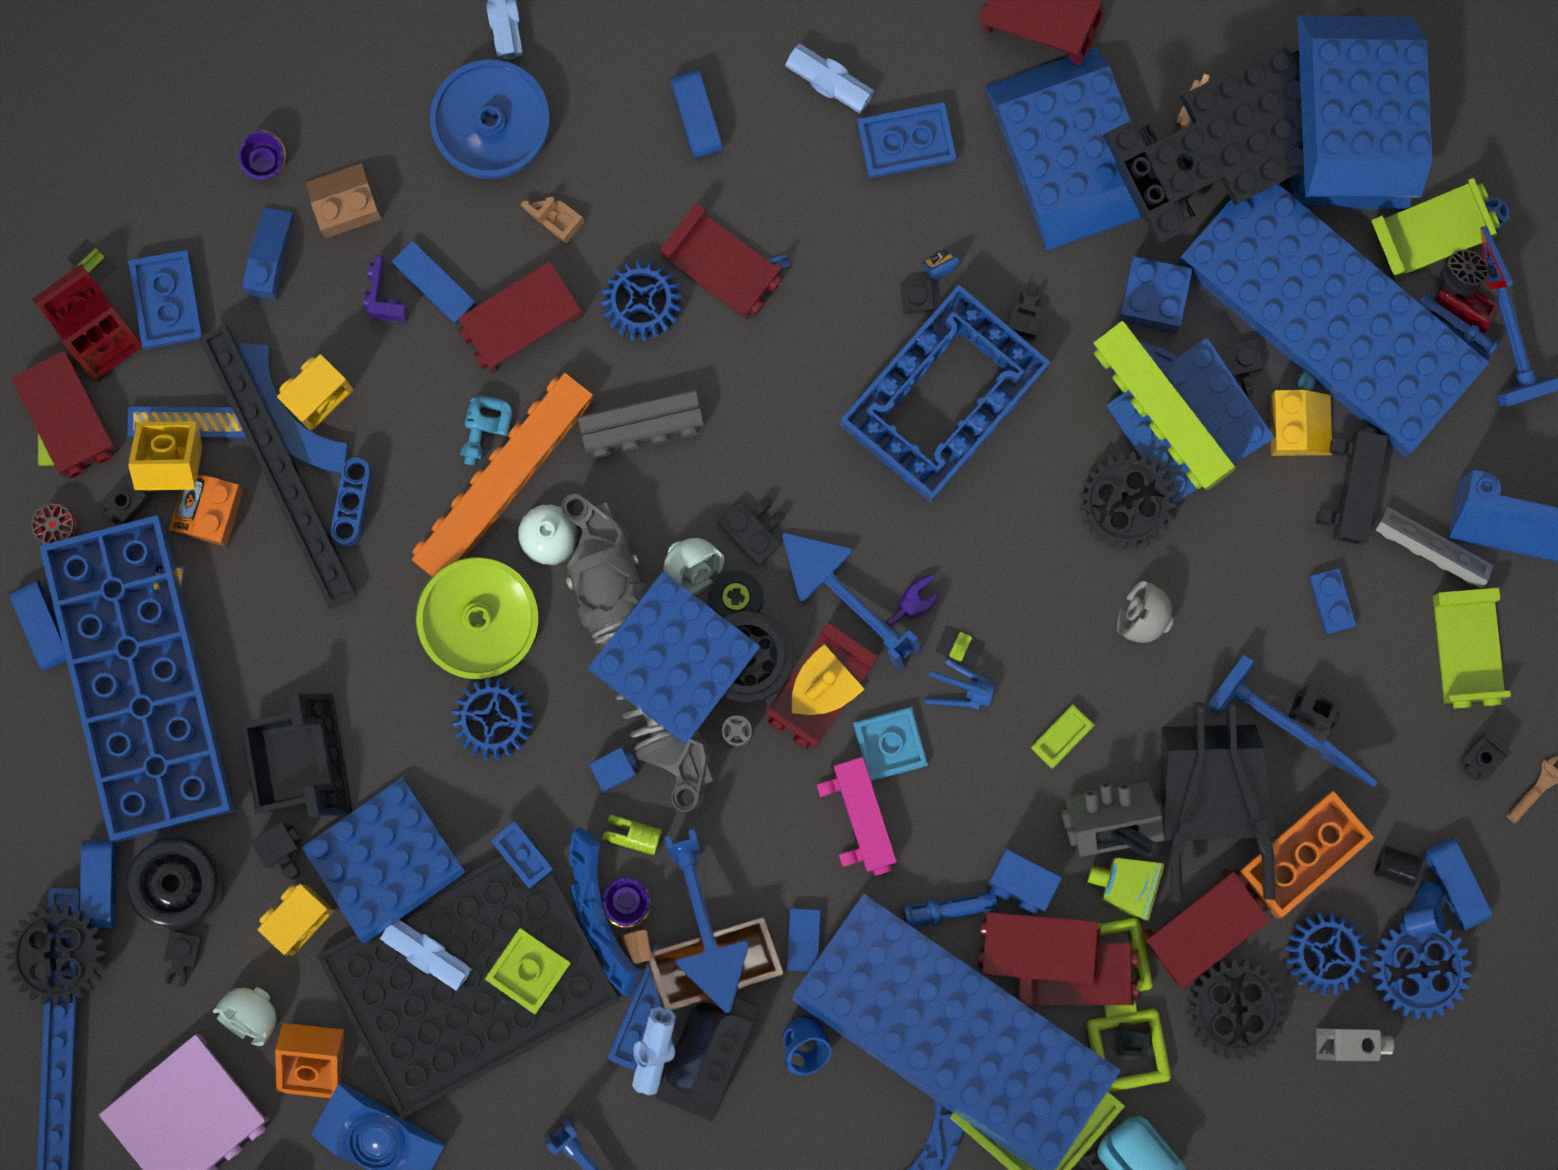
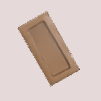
M646 930L619 936L621 948L633 964L652 959Z

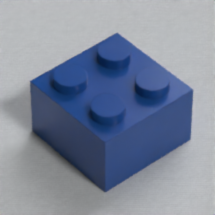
M1133 256L1129 265L1118 322L1123 320L1124 323L1176 334L1181 327L1192 269Z
M1006 849L1002 852L986 884L992 887L990 893L1003 900H1008L1009 897H1012L1019 901L1017 907L1030 914H1036L1037 911H1046L1062 878Z

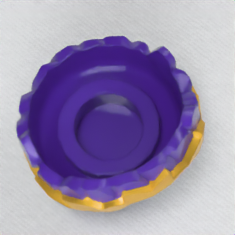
M266 130L248 134L244 138L238 153L239 165L242 171L248 177L257 181L270 179L283 169L286 159V151L281 140L272 132Z
M618 878L606 888L603 894L604 912L608 920L616 926H637L649 915L651 906L649 892L644 884L634 878Z

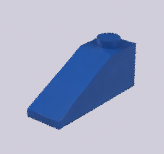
M263 208L248 256L242 286L247 295L273 300L278 299L293 212Z

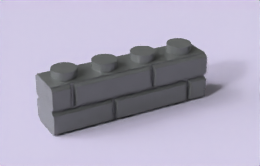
M695 389L578 416L586 454H593L594 458L608 456L611 454L610 450L622 447L623 451L635 450L641 447L640 443L650 440L653 445L670 441L669 436L680 433L682 438L699 434L698 429L704 428Z

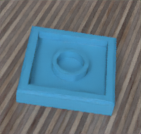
M912 707L853 723L870 781L928 766Z

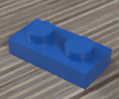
M1340 569L1308 577L1325 635L1356 627Z
M515 821L491 840L529 889L554 870Z

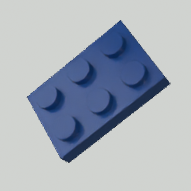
M945 102L857 119L869 179L953 163L957 160Z
M184 250L128 260L142 348L146 350L199 340L198 337L202 336L203 332L189 251Z

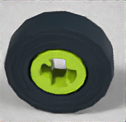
M731 570L721 574L713 582L709 591V603L712 610L723 618L729 614L744 611L759 613L763 604V592L759 582L751 574L744 571ZM735 589L740 590L741 596L745 597L743 603L738 601L739 605H732L731 599L727 598L729 592L734 594L733 590Z

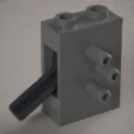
M1148 781L1132 785L1122 784L1116 788H1112V784L1109 782H1103L1100 784V791L1090 790L1085 794L1065 797L1066 810L1061 811L1064 828H1067L1070 846L1076 845L1079 857L1129 847L1147 858L1156 859L1158 857L1161 847L1156 842L1164 841L1162 816Z

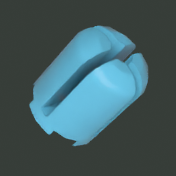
M1141 1116L1128 1117L1121 1124L1113 1128L1102 1139L1097 1151L1099 1159L1108 1170L1187 1169L1148 1120Z

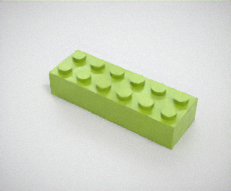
M1123 320L1093 343L1097 347L1093 354L1106 370L1109 367L1113 368L1116 374L1112 378L1124 393L1130 390L1135 397L1130 402L1142 417L1148 414L1153 420L1149 427L1159 440L1163 441L1166 438L1172 446L1167 450L1179 465L1184 462L1190 469L1186 475L1197 489L1203 486L1209 491L1236 470L1233 463Z

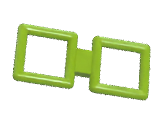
M1134 917L1101 923L1100 936L1130 931L1133 948L1139 950V968L1137 969L1140 992L1150 990L1153 982L1145 942L1140 937L1143 933L1140 920ZM1134 999V1005H1103L1105 1017L1091 1019L1087 1022L1086 1027L1091 1050L1103 1059H1105L1100 1030L1117 1028L1119 1023L1138 1024L1148 1022L1150 1026L1158 1071L1116 1078L1108 1092L1167 1082L1171 1079L1159 1012L1156 1009L1151 1008L1137 1011Z

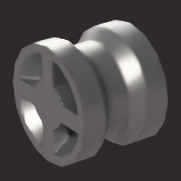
M735 715L729 717L722 726L723 739L733 747L746 745L752 736L751 724L743 716Z

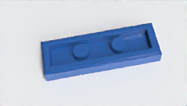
M413 241L391 261L455 325L459 322V317L469 312L477 304Z

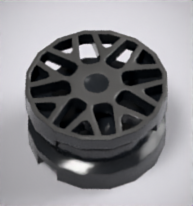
M1458 250L1453 253L1440 271V279L1444 281L1443 287L1454 296L1461 294L1462 298L1474 295L1488 276L1486 262L1480 255L1469 250Z

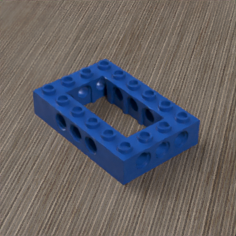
M958 285L842 417L840 426L926 500L932 503L1048 370L1051 362L964 288ZM962 334L1001 367L1004 372L998 376L988 393L983 398H979L969 415L963 421H959L949 438L944 443L941 442L936 448L934 455L928 459L920 452V447L916 444L914 446L897 433V428L894 425L890 427L884 420L957 336Z

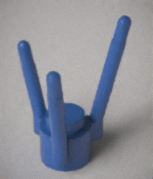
M945 659V664L971 678L972 680L969 683L935 671L929 672V675L933 678L967 689L965 697L970 698V700L926 698V704L970 707L979 710L980 705L989 706L995 684L987 682L988 678L977 675L950 659Z

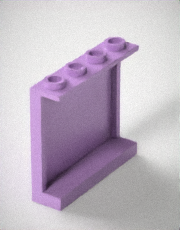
M201 1034L194 1035L99 1114L143 1170H219L216 1166L217 1163L223 1158H226L228 1161L243 1150L240 1146L241 1143L247 1138L253 1141L267 1130L264 1124L270 1120L268 1116L264 1117L206 1046L209 1043Z

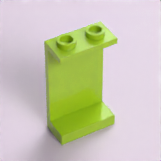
M1471 178L1468 180L1469 184L1385 219L1383 216L1371 220L1395 279L1450 257L1458 250H1467L1481 244L1480 227L1487 226L1492 238L1497 237L1495 229L1499 228L1500 224L1494 210L1488 212L1484 201L1489 200L1483 183L1477 185L1475 179Z
M1499 588L1440 592L1433 596L1444 704L1453 703V709L1472 707L1471 702L1483 701L1484 706L1502 705V699L1511 697L1510 691L1504 690L1495 605V602L1500 600Z

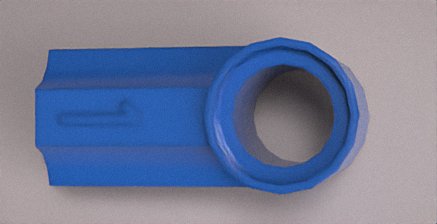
M1431 881L1420 883L1419 888L1415 892L1412 909L1406 910L1404 913L1405 926L1411 937L1443 931L1444 919L1441 907L1444 891L1441 885H1436Z

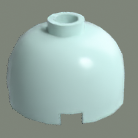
M540 505L531 509L522 518L518 528V541L523 552L532 561L556 565L567 560L575 551L578 541V527L563 515L561 507L556 505Z
M685 539L675 542L669 548L663 570L664 573L695 596L712 584L713 581L708 578L715 571L720 574L725 562L724 555L704 539Z
M258 987L254 990L236 988L228 992L213 1010V1013H220L217 1019L228 1030L244 1039L245 1035H249L254 1038L251 1044L257 1046L265 1044L276 1026L277 1016L275 1009L269 1002L271 997L267 992Z

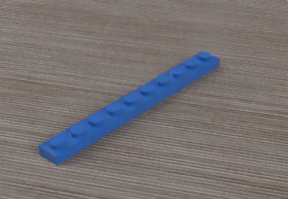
M49 888V912L51 913L53 905H59L61 913L65 906H72V915H74L76 911L80 910V889ZM66 919L57 925L47 920L49 926L53 928V932L47 934V939L65 938L67 945L72 948L77 944L78 936L74 931L70 930L68 933L59 932V928L63 926ZM51 952V958H62V952ZM73 961L69 962L66 966V971L57 972V967L56 971L48 972L46 967L45 977L52 976L54 978V981L46 990L48 991L56 985L67 990L64 984L60 982L61 976L75 978L78 974L76 963ZM74 993L73 1003L67 1004L62 996L60 1005H54L52 997L47 1004H44L37 1170H71L78 997Z

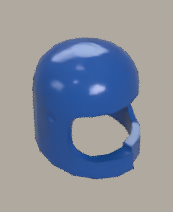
M799 1017L786 1025L782 1034L783 1046L786 1049V1068L796 1075H809L817 1072L829 1061L832 1055L825 1029L819 1021L812 1017ZM812 1039L815 1040V1048L812 1051L803 1053L798 1049V1046ZM792 1055H798L803 1058L804 1065L800 1067L794 1065L791 1061Z

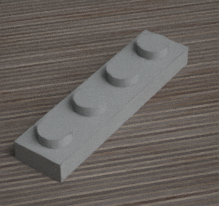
M1388 506L1381 515L1376 531L1385 538L1396 541L1408 548L1412 553L1423 556L1435 563L1439 568L1459 576L1470 585L1483 589L1487 584L1494 566L1491 563Z

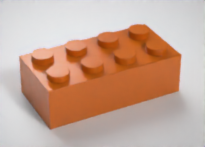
M1331 791L1325 794L1271 841L1274 850L1276 900H1263L1262 857L1260 852L1238 871L1249 883L1248 887L1262 900L1276 919L1283 918L1374 837L1337 794Z

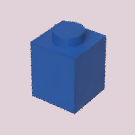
M622 748L589 764L604 793L637 777L634 769L638 768V765L631 751L625 754Z

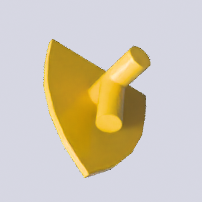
M824 644L806 661L796 678L792 693V713L802 715L826 714L843 707L865 689Z

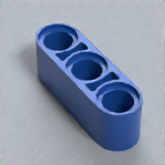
M699 69L670 77L694 159L722 151L721 140Z
M351 458L343 466L332 519V537L344 547L355 546L362 537L373 481L371 467L361 458ZM355 467H364L365 475L362 479H351V471ZM350 496H358L359 505L353 510L346 509V499ZM343 526H353L354 532L350 538L341 539L339 537V531Z
M39 580L10 591V600L40 668L46 671L66 662L57 618Z
M1450 838L1425 850L1426 861L1438 885H1441L1444 897L1460 928L1466 931L1491 919L1492 913L1457 842Z
M84 840L81 847L80 910L84 911L81 920L92 917L94 920L90 925L91 929L97 927L101 929H114L117 889L116 842H111L110 840Z

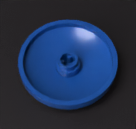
M480 60L458 68L440 85L431 105L430 127L437 148L453 167L473 177L498 179L523 170L537 158L548 138L550 112L542 88L528 72L506 61Z

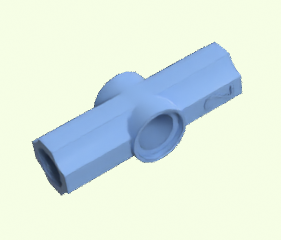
M488 0L486 2L490 28H493L494 44L498 59L510 60L522 56L523 52L518 28L520 19L516 0Z
M800 43L793 49L785 64V67L811 82V86L820 94L828 98L834 97L858 113L865 109L874 94L873 89L849 75L847 69L841 64L829 58L825 60Z
M400 919L386 928L380 938L384 943L407 957L406 960L427 974L431 973L456 991L465 982L472 970L463 961L445 951L446 948L424 933L423 935Z
M661 1007L651 1009L644 1038L634 1045L633 1052L637 1067L632 1087L638 1093H645L647 1095L657 1093L664 1064L674 1058L675 1050L671 1036L676 1015L671 1010Z

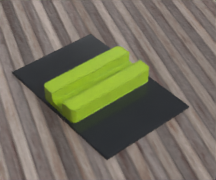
M88 239L67 257L75 267L82 264L97 284L116 268Z
M946 626L935 652L974 669L985 642Z

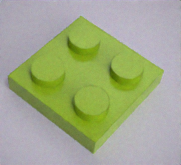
M520 928L485 980L532 1013L537 1014L571 963Z

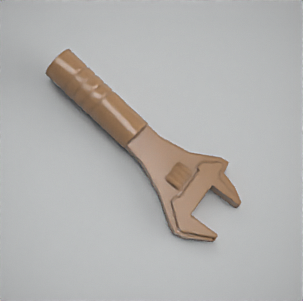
M1558 756L1551 758L1549 761H1542L1540 776L1536 784L1508 813L1507 818L1511 822L1516 824L1545 790L1558 784V769L1553 766Z

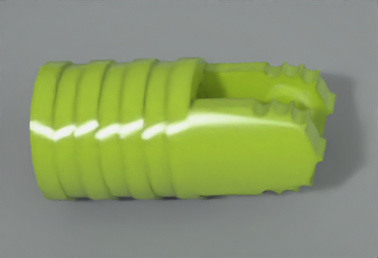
M616 815L609 816L608 822L611 825L628 830L629 833L628 836L607 831L604 832L602 840L655 856L661 839L662 829Z

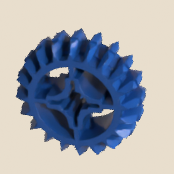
M637 260V269L631 270L630 264L626 263L624 264L626 273L623 274L619 269L614 271L618 279L617 281L612 278L606 280L607 284L613 289L605 288L602 290V294L610 298L601 301L602 307L610 308L604 312L605 319L614 318L610 322L612 329L622 325L619 329L620 336H624L630 330V340L635 341L637 333H641L642 341H647L648 332H652L653 337L657 339L659 338L658 328H661L665 333L669 332L666 321L676 324L677 318L671 313H681V307L673 304L682 301L681 294H673L680 289L678 283L669 284L674 278L672 273L662 277L665 270L662 265L656 271H653L654 264L652 261H649L646 269H643L641 261ZM647 279L655 282V284L651 283L649 286L642 288L632 281ZM624 287L630 296V301L620 313L617 308V299ZM664 290L667 296L666 305L662 313L659 314L653 302L658 297V293ZM635 294L642 299L650 297L646 298L649 309L641 303L634 305L637 304ZM643 314L650 320L652 319V321L636 323L628 320V318Z
M486 678V688L482 689L479 682H474L473 685L477 692L472 694L469 689L465 688L463 692L469 697L468 700L464 701L461 698L456 700L459 705L463 706V709L452 710L453 715L461 717V720L452 722L453 727H462V730L458 731L455 737L457 739L467 737L461 745L464 749L474 744L471 751L473 756H477L480 750L483 749L482 757L484 760L489 759L490 751H494L496 760L501 759L500 750H504L505 754L511 757L513 755L509 748L511 745H514L518 750L523 748L517 741L519 737L527 741L530 739V736L524 733L523 729L534 728L532 723L525 722V718L534 717L533 711H524V708L531 705L530 700L519 701L523 697L524 691L520 689L513 695L512 692L515 684L510 682L506 689H503V679L500 678L496 681V687H492L491 679ZM493 695L487 709L471 711L478 700L485 696ZM502 696L513 702L517 710L518 719L503 715ZM496 710L498 717H501L503 721H508L495 722L493 727L490 728L488 726L490 723L488 721L485 722L479 716H492ZM469 720L483 724L484 743L473 736L469 727ZM501 728H515L509 738L500 743L493 744L494 738H496V734Z
M1319 912L1315 914L1316 923H1314L1311 917L1307 916L1304 918L1307 928L1301 924L1295 925V929L1300 933V936L1289 934L1288 939L1296 942L1295 947H1285V951L1294 952L1295 958H1287L1286 963L1297 964V967L1292 969L1290 973L1293 976L1299 973L1303 974L1298 980L1299 985H1304L1310 980L1308 991L1314 992L1318 984L1320 985L1319 991L1321 995L1327 994L1328 986H1330L1331 992L1334 995L1339 994V984L1345 991H1348L1351 987L1347 979L1358 983L1360 979L1354 972L1365 973L1367 970L1364 966L1359 965V961H1369L1368 955L1360 954V949H1367L1369 945L1368 943L1359 944L1357 941L1363 938L1365 934L1363 931L1355 934L1352 933L1357 926L1355 922H1351L1345 927L1347 918L1345 915H1340L1337 922H1335V913L1328 912L1325 921L1323 914ZM1324 927L1332 929L1331 934L1327 936L1323 943L1308 940L1309 936L1318 929ZM1341 934L1346 938L1350 946V958L1340 951ZM1328 945H1330V952L1339 959L1329 958L1327 962H1324L1325 955L1316 948H1328ZM1304 948L1315 957L1314 973L1309 970L1305 963ZM1334 963L1347 967L1338 977L1328 980L1322 979L1324 972H1327L1330 965Z

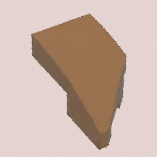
M548 197L545 201L532 203L523 201L520 204L527 213L566 244L585 222L581 215L562 201H556L554 197Z

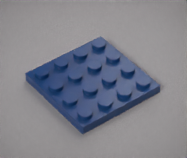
M1208 338L1160 369L1233 465L1274 439V436ZM1129 390L1106 406L1140 457L1148 456L1147 465L1150 466L1153 462L1158 461L1157 472L1165 469L1168 470L1167 475L1163 479L1165 481L1174 480L1175 483L1168 490L1178 493L1177 496L1170 498V502L1176 504L1197 490L1186 475L1190 469L1185 462L1179 465L1167 450L1172 445L1166 438L1163 441L1159 440L1149 427L1153 420L1148 414L1142 417L1130 402L1135 397Z
M662 572L587 670L682 743L686 744L761 646L666 573Z
M403 777L302 847L363 944L466 873Z

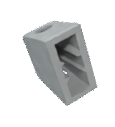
M1316 1028V1059L1380 1061L1381 1054H1392L1394 1051L1393 1037L1381 1036L1380 1030Z

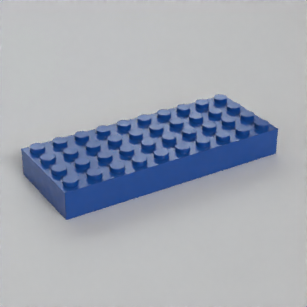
M1279 184L1235 206L1232 200H1230L1183 253L1177 263L1179 266L1191 268V276L1303 372L1308 373L1314 378L1317 384L1369 428L1380 430V435L1388 436L1387 443L1404 458L1415 450L1490 363Z
M156 515L39 546L109 840L119 843L236 812L165 520ZM153 562L162 563L161 574L152 576ZM160 584L158 593L150 592V586Z
M865 894L860 898L803 979L792 998L793 1002L1035 1170L1057 1169L1121 1072L1117 1067Z

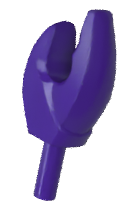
M933 574L916 580L905 590L899 602L901 609L886 621L890 627L905 615L909 618L919 617L927 613L934 606L939 596L938 592H935L925 600L919 597V591L923 590L935 578Z

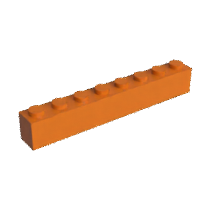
M564 373L561 378L556 376L546 388L548 394L542 401L537 399L527 411V414L530 416L523 424L517 423L508 434V437L511 439L504 447L498 446L489 457L491 461L489 466L484 471L480 469L476 472L470 481L472 486L466 494L461 492L451 504L453 509L446 518L441 516L433 525L431 530L434 533L427 541L422 539L414 548L412 553L415 556L411 560L431 577L444 566L468 556L578 421V416H582L593 403V394L569 375Z

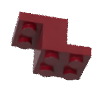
M82 264L32 298L35 305L52 324L61 341L94 381L142 348L140 340Z

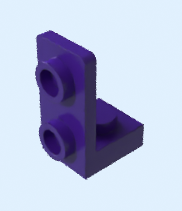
M376 254L375 263L370 262L368 280H372L371 291H366L364 309H368L367 313L371 319L407 323L408 310L405 305H401L400 300L385 298L383 302H380L385 260L382 255Z

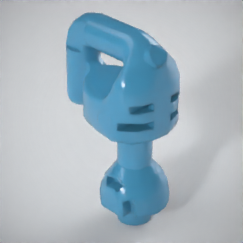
M474 396L470 400L471 403L467 409L464 425L471 430L469 440L460 452V456L465 457L464 464L476 466L477 460H483L484 451L480 445L482 432L508 436L513 410L511 405L502 399ZM480 408L500 411L501 414L498 417L483 416Z

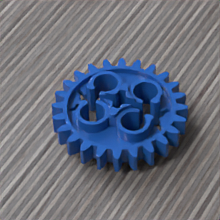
M1404 923L1398 924L1400 933L1389 929L1388 934L1391 939H1379L1384 949L1373 950V953L1380 957L1379 961L1370 962V965L1378 968V972L1372 974L1371 978L1380 979L1381 982L1374 989L1385 991L1381 1001L1393 1000L1390 1009L1396 1010L1401 1006V1016L1406 1017L1410 1010H1412L1413 1019L1419 1020L1422 1011L1426 1019H1432L1433 1010L1438 1016H1444L1443 1006L1454 1010L1455 1007L1452 999L1463 1001L1464 998L1458 991L1460 989L1469 990L1470 988L1467 984L1463 983V978L1472 977V974L1464 971V967L1471 965L1472 961L1462 959V956L1468 952V949L1458 950L1457 948L1462 939L1456 938L1451 940L1452 929H1447L1443 933L1436 932L1411 937L1408 934ZM1433 943L1440 948L1439 960L1447 961L1454 954L1450 966L1457 973V976L1451 972L1441 973L1445 979V987L1439 992L1433 988L1432 980L1435 975L1440 974V970L1423 972L1422 975L1419 973L1403 975L1404 978L1411 979L1415 984V991L1409 996L1405 995L1402 991L1403 979L1395 978L1388 985L1392 973L1385 966V963L1393 968L1400 967L1401 964L1397 960V952L1401 948L1407 949L1410 953V960L1406 965L1402 966V969L1416 968L1420 966V963L1423 966L1439 964V961H1433L1427 955V949Z

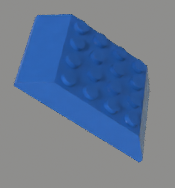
M1299 15L1298 40L1305 197H1421L1432 164L1427 39L1414 17Z
M1097 47L1088 51L1083 65L1071 62L1070 57L985 86L1046 252L1141 218L1115 166L1116 161L1103 137L1105 133L1129 122L1130 118L1110 66Z

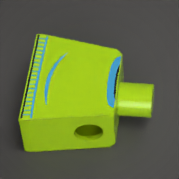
M1112 858L1109 869L1092 865L1087 882L1104 887L1100 900L1140 920L1148 921L1164 864Z

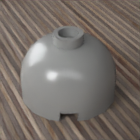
M1146 581L1137 583L1126 597L1127 600L1131 601L1127 612L1122 608L1119 612L1117 632L1124 636V638L1134 642H1152L1163 633H1167L1173 625L1174 618L1171 616V600L1164 590Z

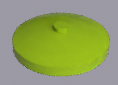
M484 557L460 559L441 568L426 583L416 608L417 633L427 654L442 669L456 676L468 679L491 678L512 669L528 653L535 639L538 627L536 600L524 578L508 565Z

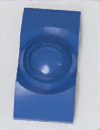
M341 1081L311 1133L317 1141L334 1155L356 1163L366 1170H432L446 1146L442 1141Z

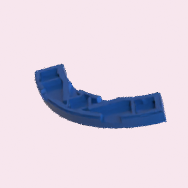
M239 343V349L289 453L315 468L342 474L343 466L347 461L348 444L326 439L311 432L296 421L277 397L278 395L272 380L270 346Z
M580 827L573 830L569 859L570 866H573L575 883H571L576 913L588 942L604 965L602 968L606 976L625 997L633 994L639 969L630 961L618 944L603 909L598 884V853L600 843Z
M934 1100V1117L928 1139L917 1159L907 1170H947L957 1152L963 1129L950 1119L953 1112L936 1100Z

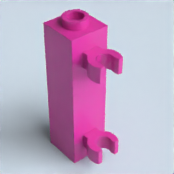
M863 757L834 766L836 779L818 784L817 789L820 797L841 791L859 849L839 855L842 867L863 861L866 872L873 871L875 876L892 871L891 865L896 863L895 855Z

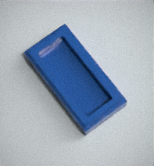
M790 909L787 970L810 971L818 960L821 910Z

